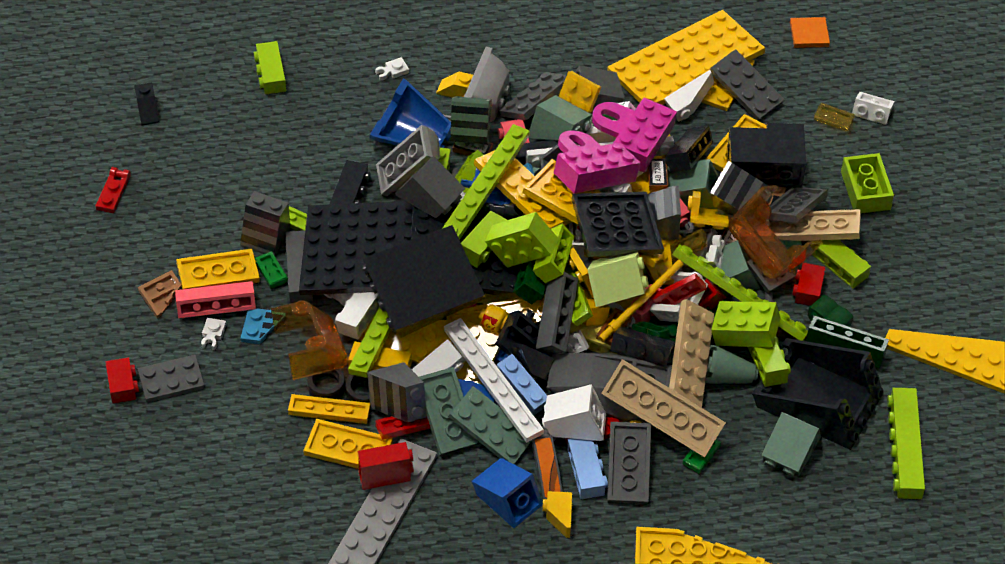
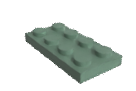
M451 367L419 376L424 382L426 415L439 455L477 444L478 440L448 417L463 399L455 368Z
M472 386L448 416L497 457L503 458L512 464L517 461L531 443V441L526 443L503 410L474 386Z

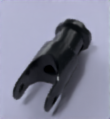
M487 203L485 216L490 211H493L501 217L510 220L520 217L515 212V210L520 209L516 204L492 205Z

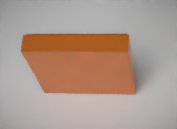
M825 17L790 18L794 48L829 47L830 41Z

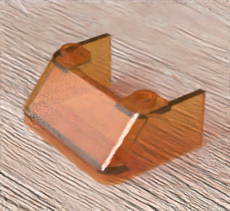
M776 185L761 187L729 220L728 225L732 235L739 241L740 245L765 276L771 279L778 278L803 263L823 243L821 240L809 241L804 246L793 245L787 250L765 222L771 216V207L766 200L778 189Z
M298 301L271 308L275 334L313 325L317 336H313L306 341L307 349L288 354L292 380L340 369L348 364L346 350L331 316L306 301Z

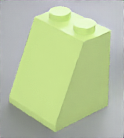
M638 252L592 261L587 270L596 307L645 294L649 283L647 276L643 275V257H639Z

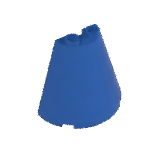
M403 78L394 93L391 103L380 121L378 120L373 128L369 139L397 146L419 126L423 125L436 133L439 139V147L444 148L445 146L442 145L444 140L448 141L451 137V122Z

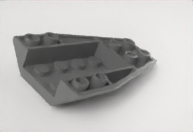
M619 353L552 354L554 360L549 371L546 390L560 393L592 384L606 415L624 422L637 420L642 423H648L601 393L622 359L667 387L670 384L672 362L667 367Z

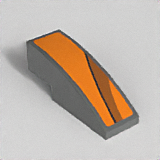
M551 435L533 439L532 450L542 498L547 499L548 491L563 492L553 437Z

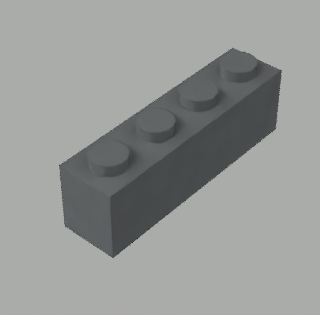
M305 231L285 232L290 303L313 301V295H300L299 293Z
M566 272L547 282L536 349L549 355L563 353L567 350L578 278Z

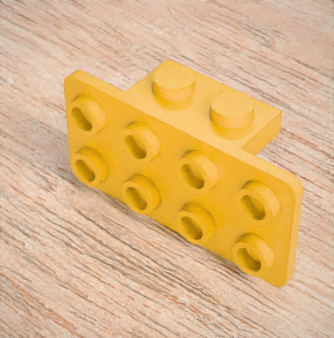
M693 191V196L688 198L687 210L691 211L690 222L694 223L696 227L713 225L712 228L720 230L728 227V213L722 210L699 207L701 192Z

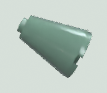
M710 345L709 351L711 353L708 357L706 384H751L753 380L756 381L758 369H756L755 364L716 345Z

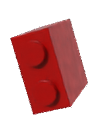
M406 442L357 451L359 476L363 490L411 481V473H414L412 463L414 460L412 450H408Z

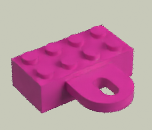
M647 98L642 99L635 111L614 102H604L594 108L592 122L598 130L616 137L613 143L620 142L641 163L639 171L644 173L673 129L677 111ZM603 114H606V115H609V116H611V117H614V118H616V119H618V120H617V121H613V120L608 119V118H606V117H604V116H602V115H603Z
M565 131L560 134L558 147L563 153L557 155L553 173L574 194L636 182L641 163L620 142L600 145L590 135L580 131Z

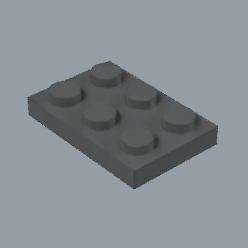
M196 355L138 368L146 403L205 389Z

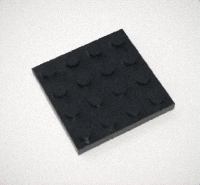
M647 192L580 193L572 195L571 199L587 257L622 256L637 252L639 255L663 254L664 247Z

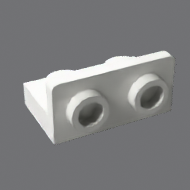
M859 92L855 99L852 115L886 125L895 101Z

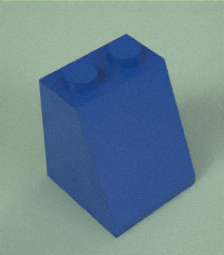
M500 458L472 480L477 496L513 528L543 505L533 474L503 458Z

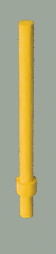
M678 259L646 290L645 294H642L616 320L613 319L607 325L608 327L598 336L599 340L604 342L621 327L637 309L684 265L683 262Z

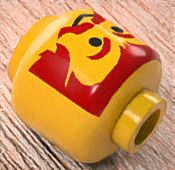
M490 304L486 309L482 308L479 315L481 326L495 333L502 330L508 317L505 309L494 304Z

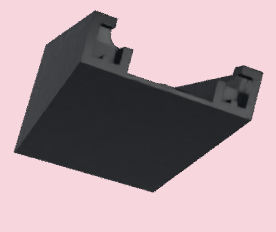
M453 225L363 258L365 264L362 265V268L371 281L370 285L374 294L378 293L381 298L378 301L383 312L387 311L389 316L386 321L392 332L398 334L401 338L486 299Z
M786 338L782 346L788 349V355L785 356V362L789 363L791 373L788 374V383L770 387H756L752 395L757 408L777 417H780L783 412L819 428L821 437L851 450L854 444L858 442L859 435L863 428L867 426L870 416L875 412L878 402L884 395L871 353Z

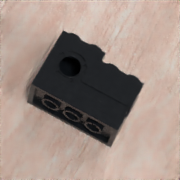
M767 123L766 128L730 127L726 151L727 162L735 164L770 187L802 188L806 169L804 124Z

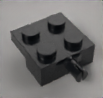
M520 310L509 313L495 345L508 356L513 354L512 344H524L536 350L539 326L532 321L535 313L531 310H528L526 315Z

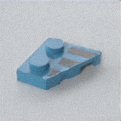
M258 308L248 310L240 338L241 342L261 344L266 339V336L275 329V326L285 319V312Z

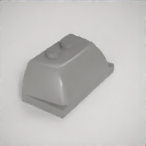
M485 47L464 97L492 99L490 122L495 120L499 109H502L504 106V96H508L510 91L509 70L493 54V48Z
M423 125L419 126L376 164L381 195L388 196L390 193L398 191L432 156L439 160V139L433 130Z

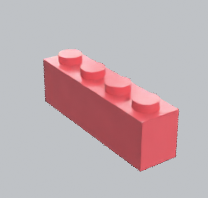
M253 281L175 290L178 318L256 309Z

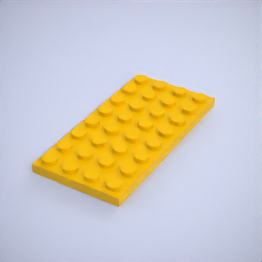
M721 10L608 66L607 71L617 72L620 84L639 103L643 98H647L663 105L665 104V97L709 71L713 65L736 49L747 61H750L764 54L765 47L725 11Z

